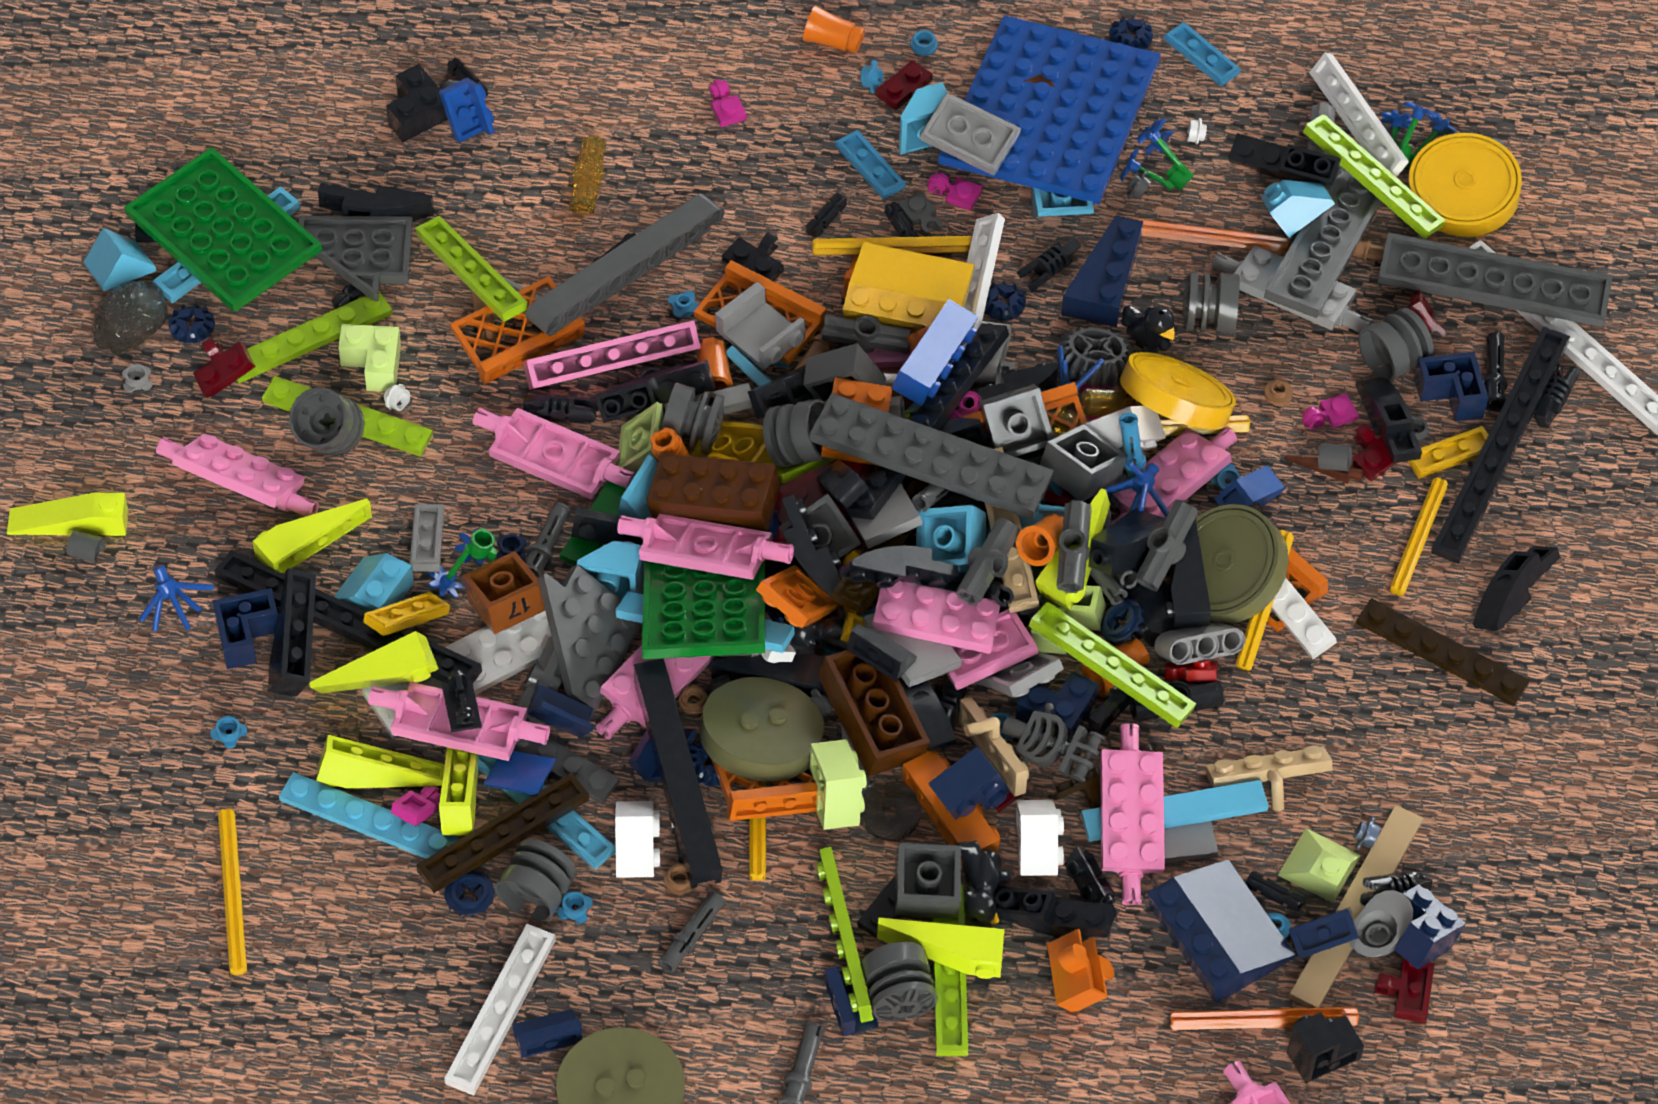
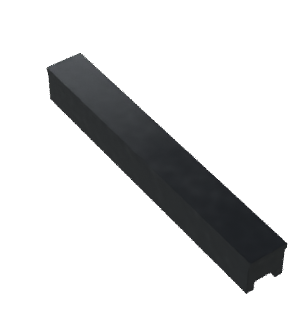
M664 658L634 664V684L691 889L697 888L698 883L713 880L715 884L721 883L723 868Z

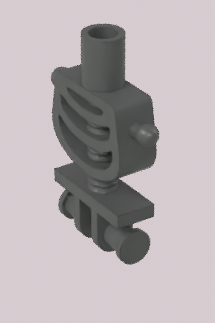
M1052 703L1045 704V712L1033 711L1028 723L1010 716L1006 718L1002 726V733L1020 740L1016 751L1023 757L1021 762H1024L1026 765L1028 762H1031L1037 767L1047 768L1055 763L1061 754H1064V759L1058 771L1062 776L1068 778L1075 763L1077 766L1074 773H1071L1070 776L1077 781L1085 782L1088 770L1093 769L1094 766L1090 762L1091 756H1099L1098 748L1101 741H1104V736L1090 731V738L1087 744H1083L1088 731L1085 727L1079 725L1071 743H1068L1067 727L1059 716L1051 714L1054 709ZM1055 725L1059 726L1058 738L1054 737ZM1080 751L1085 753L1083 758L1078 756Z

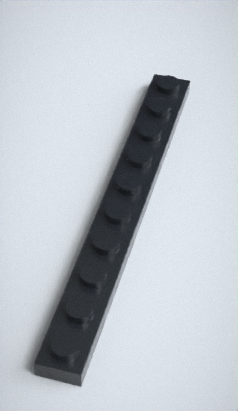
M990 323L981 324L971 343L965 345L966 349L959 361L952 363L954 367L947 379H940L939 382L942 384L935 397L932 399L928 396L924 404L920 406L911 418V421L940 430L1009 336L1007 326ZM877 465L864 482L869 490L846 509L848 517L874 520L906 475Z
M1543 326L1432 547V554L1458 564L1460 563L1569 344V335Z
M233 550L227 554L214 570L217 579L248 593L272 588L275 604L280 607L285 574ZM315 588L313 623L374 651L412 633L403 629L383 636L363 623L366 611ZM428 640L438 666V670L430 673L431 677L448 683L451 672L460 670L466 675L467 681L472 680V683H474L482 673V665Z

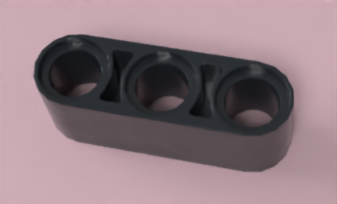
M839 459L816 478L822 488L846 509L869 490L857 473Z

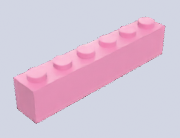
M693 320L529 359L522 363L528 387L531 390L694 351L701 347Z

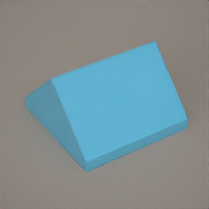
M1031 187L1033 217L1094 214L1092 201H1083L1071 196H1064Z
M105 228L101 230L84 260L86 268L104 292L157 271L153 262L135 240Z
M650 455L646 457L622 495L618 516L625 515L626 517L646 520L648 517L652 518L646 500L658 465L654 457Z

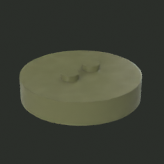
M1227 504L1212 508L1196 518L1211 608L1210 622L1237 623L1258 614L1275 598L1286 577L1288 549L1280 530L1258 510L1240 504ZM1176 563L1171 564L1169 572L1171 584L1173 581Z
M746 677L729 681L710 694L703 708L700 739L709 757L728 772L754 781H782L796 777L809 769L811 743L822 742L824 721L817 705L810 700L811 698L798 688L770 678Z
M626 1027L600 1030L580 1040L564 1057L556 1079L557 1104H684V1072L676 1054L658 1037L642 1030Z

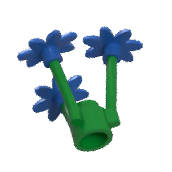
M1409 101L1404 102L1403 105L1414 110L1411 115L1413 119L1410 118L1409 113L1399 115V112L1395 109L1391 113H1381V116L1384 117L1381 119V122L1391 123V137L1395 143L1398 131L1402 127L1408 129L1403 141L1397 143V146L1409 161L1403 168V171L1408 166L1411 167L1418 152L1433 141L1436 136L1457 133L1456 129L1449 125V119L1442 120L1439 113L1423 109L1421 105H1416ZM1425 114L1431 120L1429 125L1433 127L1431 129L1432 132L1419 148L1412 153L1413 148L1408 143L1418 121H1421Z
M1166 119L1155 120L1151 127H1146L1145 132L1139 134L1137 140L1138 144H1141L1146 139L1153 141V143L1145 148L1146 156L1158 150L1160 153H1164L1174 164L1166 173L1169 179L1167 180L1141 167V163L1134 160L1139 149H1135L1128 160V165L1124 167L1121 173V181L1124 180L1129 170L1141 174L1146 170L1148 172L1145 176L1163 184L1170 191L1174 187L1180 191L1195 175L1180 162L1166 143L1170 140L1169 137L1174 131H1164L1160 134L1159 130L1162 129V125L1167 121Z
M485 528L474 529L471 538L465 533H460V538L464 544L456 545L455 550L462 553L449 572H446L442 566H440V572L438 573L428 572L430 578L433 579L429 582V586L431 588H439V595L441 597H444L447 592L453 598L458 597L456 590L462 589L463 586L454 580L457 577L456 572L463 563L469 562L472 557L479 566L482 565L483 559L486 557L489 558V563L495 560L498 551L493 547L495 538L490 531Z

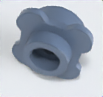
M1371 816L1367 823L1362 821L1359 823L1354 833V838L1358 840L1355 849L1359 850L1361 845L1370 849L1375 843L1380 832V826L1374 824L1375 817Z

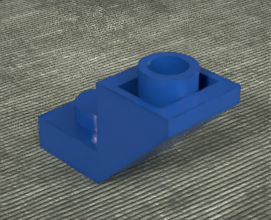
M1267 465L1236 479L1214 499L1219 506L1227 504H1240L1253 507L1256 504L1264 506L1286 488Z

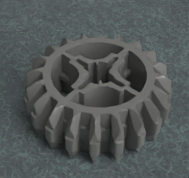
M1088 325L1086 329L1077 327L1075 331L1068 330L1067 335L1062 336L1059 344L1063 346L1064 360L1067 361L1070 381H1079L1099 359H1104L1101 367L1084 383L1090 385L1091 388L1099 386L1104 389L1106 385L1115 387L1116 383L1121 384V374L1129 356L1134 353L1133 346L1128 344V339L1121 338V333L1114 334L1111 332V329L1103 330L1100 326L1098 328H1091Z

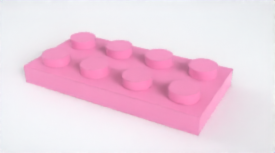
M900 580L893 587L880 588L872 627L884 632L991 654L1000 605L994 600L982 598L977 606L969 605L959 599L954 591Z

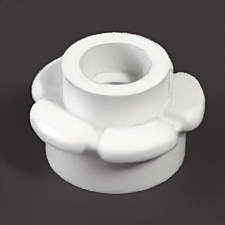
M1201 118L1198 120L1190 119L1187 134H1189L1187 137L1188 142L1198 144L1199 141L1205 140L1207 125L1202 124Z
M395 384L389 387L384 394L386 407L389 410L393 408L397 411H402L410 401L409 390L405 389L403 384Z

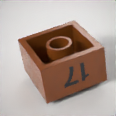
M516 551L462 575L468 602L494 635L545 611L538 578Z

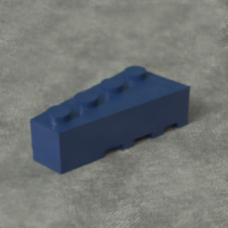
M1115 216L1063 295L1061 315L1117 327L1141 243L1143 221Z

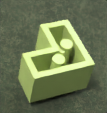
M342 324L338 347L341 366L365 367L366 391L386 392L389 387L397 383L401 351L399 327Z
M1086 585L1083 598L1080 602L1074 603L1070 610L1043 597L1045 604L1048 601L1088 630L1101 631L1106 603L1100 586ZM1031 630V636L1037 645L1038 651L1056 654L1067 653L1035 630Z
M847 739L811 743L809 768L817 785L816 813L823 830L860 825V813L865 810L862 788H866V775L864 770H860L858 767L856 751L851 750Z

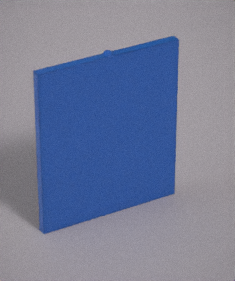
M513 751L509 761L496 760L484 782V786L538 795L556 762V758Z

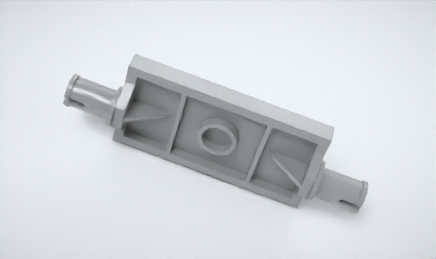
M1254 245L1246 258L1240 262L1220 252L1213 259L1211 269L1225 274L1239 275V290L1327 329L1333 330L1335 326L1340 328L1345 326L1360 333L1363 328L1371 325L1373 322L1372 318H1367L1350 310L1349 306L1356 296L1357 289L1341 282L1336 283L1317 318L1264 299L1265 290L1284 258Z

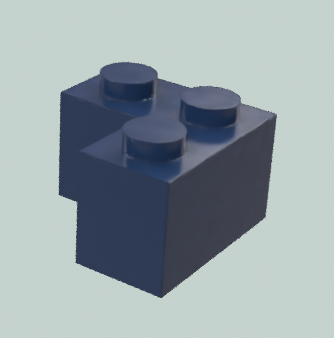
M1475 352L1418 358L1414 381L1420 402L1449 399L1455 422L1482 419L1484 417L1488 396Z
M272 588L212 600L227 669L255 664L256 656L252 638L275 634L278 612Z
M1074 672L1070 673L1059 693L1036 684L1029 688L1030 691L1021 696L1017 702L1015 719L1028 723L1033 711L1045 712V704L1052 703L1054 709L1051 714L1059 716L1065 723L1068 732L1067 742L1071 743L1078 726L1083 725L1097 702L1099 684ZM1055 725L1054 737L1058 738L1059 726Z
M978 746L928 783L955 820L960 816L965 817L972 813L979 802H981L986 810L990 807H997L1005 801L1007 794L1011 792Z
M1419 884L1403 893L1410 900L1413 907V919L1394 949L1417 969L1447 953L1453 947L1466 925L1454 910L1447 908L1434 897L1430 890L1423 888Z

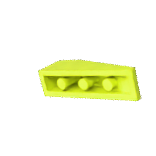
M1102 488L1090 503L1092 512L1088 541L1089 552L1091 538L1103 530L1110 506L1107 491ZM1074 544L1070 546L1068 549H1076L1080 545ZM1059 547L1035 583L1039 595L1070 610L1074 603L1080 602L1083 598L1091 568L1088 567V558L1086 560L1083 590L1077 593H1066L1065 591L1058 590L1056 584L1060 556Z
M95 492L10 508L7 535H71L74 530L92 535L126 536L129 511L125 493Z
M366 498L276 525L268 531H263L253 540L254 554L263 565L284 574L288 568L292 569L372 518L370 501Z
M414 631L311 681L309 685L310 688L320 693H331L370 688L372 686L417 683L428 679L431 676L430 673L438 670V666L427 638Z
M327 735L318 763L316 781L323 782L331 787L338 786L342 788L442 786L445 764Z
M447 747L439 803L442 835L463 836L474 830L479 754Z
M878 918L877 939L889 944L915 942L923 946L928 959L968 975H976L982 979L1000 978L1005 929Z

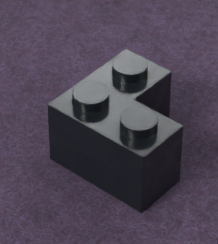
M420 64L396 75L397 95L400 99L386 105L388 125L402 142L448 120L439 94L441 89Z
M1320 1012L1313 1016H1302L1293 1024L1287 1054L1306 1084L1360 1060L1364 1045L1345 1015L1337 1019H1325Z

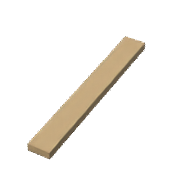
M1395 805L1337 911L1350 907L1353 921L1358 917L1365 907L1360 903L1361 895L1375 891L1365 887L1363 879L1395 873L1423 823V817ZM1350 942L1311 955L1293 987L1289 999L1308 1008H1320L1353 949Z

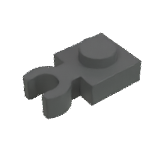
M922 191L898 202L902 208L901 212L905 213L912 226L921 225V233L925 237H930L929 226L936 227L939 232L942 231L943 224L941 220L934 217L936 216V209Z

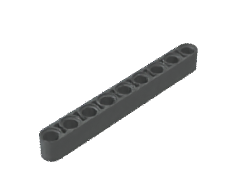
M703 193L696 195L535 300L529 306L526 318L548 336L555 334L702 237L712 229L710 226L717 221H722L725 214L724 210Z

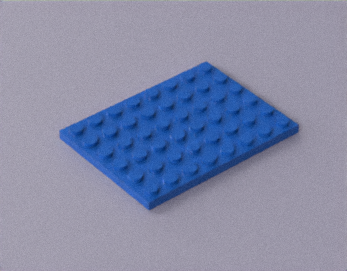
M1004 15L964 101L1020 127L1021 133L994 176L942 150L939 154L938 164L1064 196H1071L1083 201H1092L1100 205L1160 63L1161 54ZM1042 74L1044 78L1051 79L1055 87L1045 82L1032 83L1024 80Z

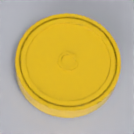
M1454 133L1431 141L1418 152L1410 167L1408 188L1446 220L1438 231L1458 237H1478L1499 229L1514 215L1520 201L1522 175L1516 158L1498 141L1480 134Z
M1136 352L1131 354L1120 377V383L1124 390L1139 403L1164 417L1196 428L1209 430L1224 428L1236 405V398L1233 393L1213 376L1188 363L1157 353Z

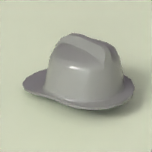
M1395 890L1376 894L1354 920L1360 938L1350 941L1351 947L1358 954L1365 957L1389 955L1394 951L1413 919V907L1410 900L1403 893Z

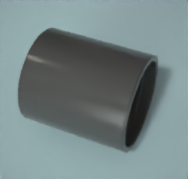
M1321 443L1318 456L1319 469L1350 471L1352 463L1351 445Z
M74 530L68 540L67 555L97 564L98 561L96 559L100 551L105 549V539Z

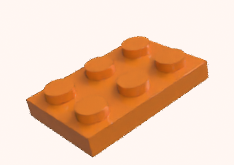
M835 377L832 393L889 413L893 389H891V386ZM822 446V457L876 465Z
M796 565L763 580L756 589L762 595V599L766 604L778 608L785 614V619L790 624L801 629L833 613L839 606V603L831 600L832 596L818 586L813 579Z

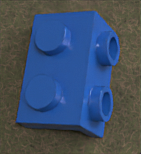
M465 78L439 91L453 137L457 142L460 143L482 131L489 135L495 133L492 125L494 117L486 106L484 100L486 99V92L481 84Z

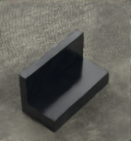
M857 624L851 630L846 650L895 682L917 660L916 655L868 624L865 628Z

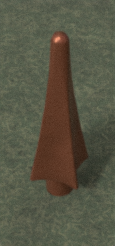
M1295 455L1284 456L1286 461L1315 470L1346 484L1349 483L1350 479L1361 481L1364 473L1363 469L1353 467L1354 459H1352L1350 471L1319 469L1318 458Z

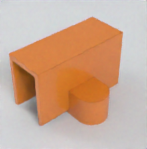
M1076 929L1047 944L1056 1005L1070 1012H1078L1107 998L1105 982L1114 978L1115 972L1111 962L1098 955L1095 937L1082 942L1080 929Z

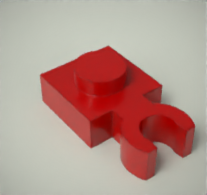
M1208 659L1183 665H1177L1173 662L1166 663L1165 680L1186 679V682L1217 681L1218 661Z

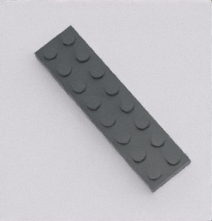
M1339 165L1333 185L1325 186L1335 204L1299 231L1268 284L1263 297L1314 318H1317L1382 204V201L1341 165Z
M1388 233L1377 283L1603 327L1613 276Z
M831 393L810 432L809 441L1030 519L1034 518L1054 472L1052 469Z

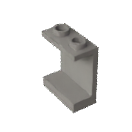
M758 282L754 283L715 313L716 331L763 370L771 364L777 363L783 354L793 347H798L805 338V320L800 317L793 323L789 322L766 303L765 288Z

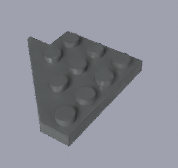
M299 216V224L322 244V251L315 257L373 301H378L380 284H408L413 231L412 217Z
M577 564L571 567L562 585L546 572L539 575L538 583L566 696L592 707L593 713L597 710L604 697L600 693L601 686L618 670L642 623L617 618L616 608L622 599Z

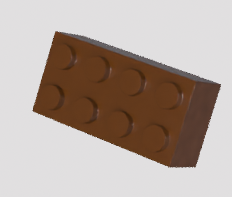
M661 453L646 501L651 517L657 519L660 513L768 532L781 484L775 464Z
M848 650L825 656L817 676L868 777L901 767L904 763L926 752L930 740L899 679L895 682Z

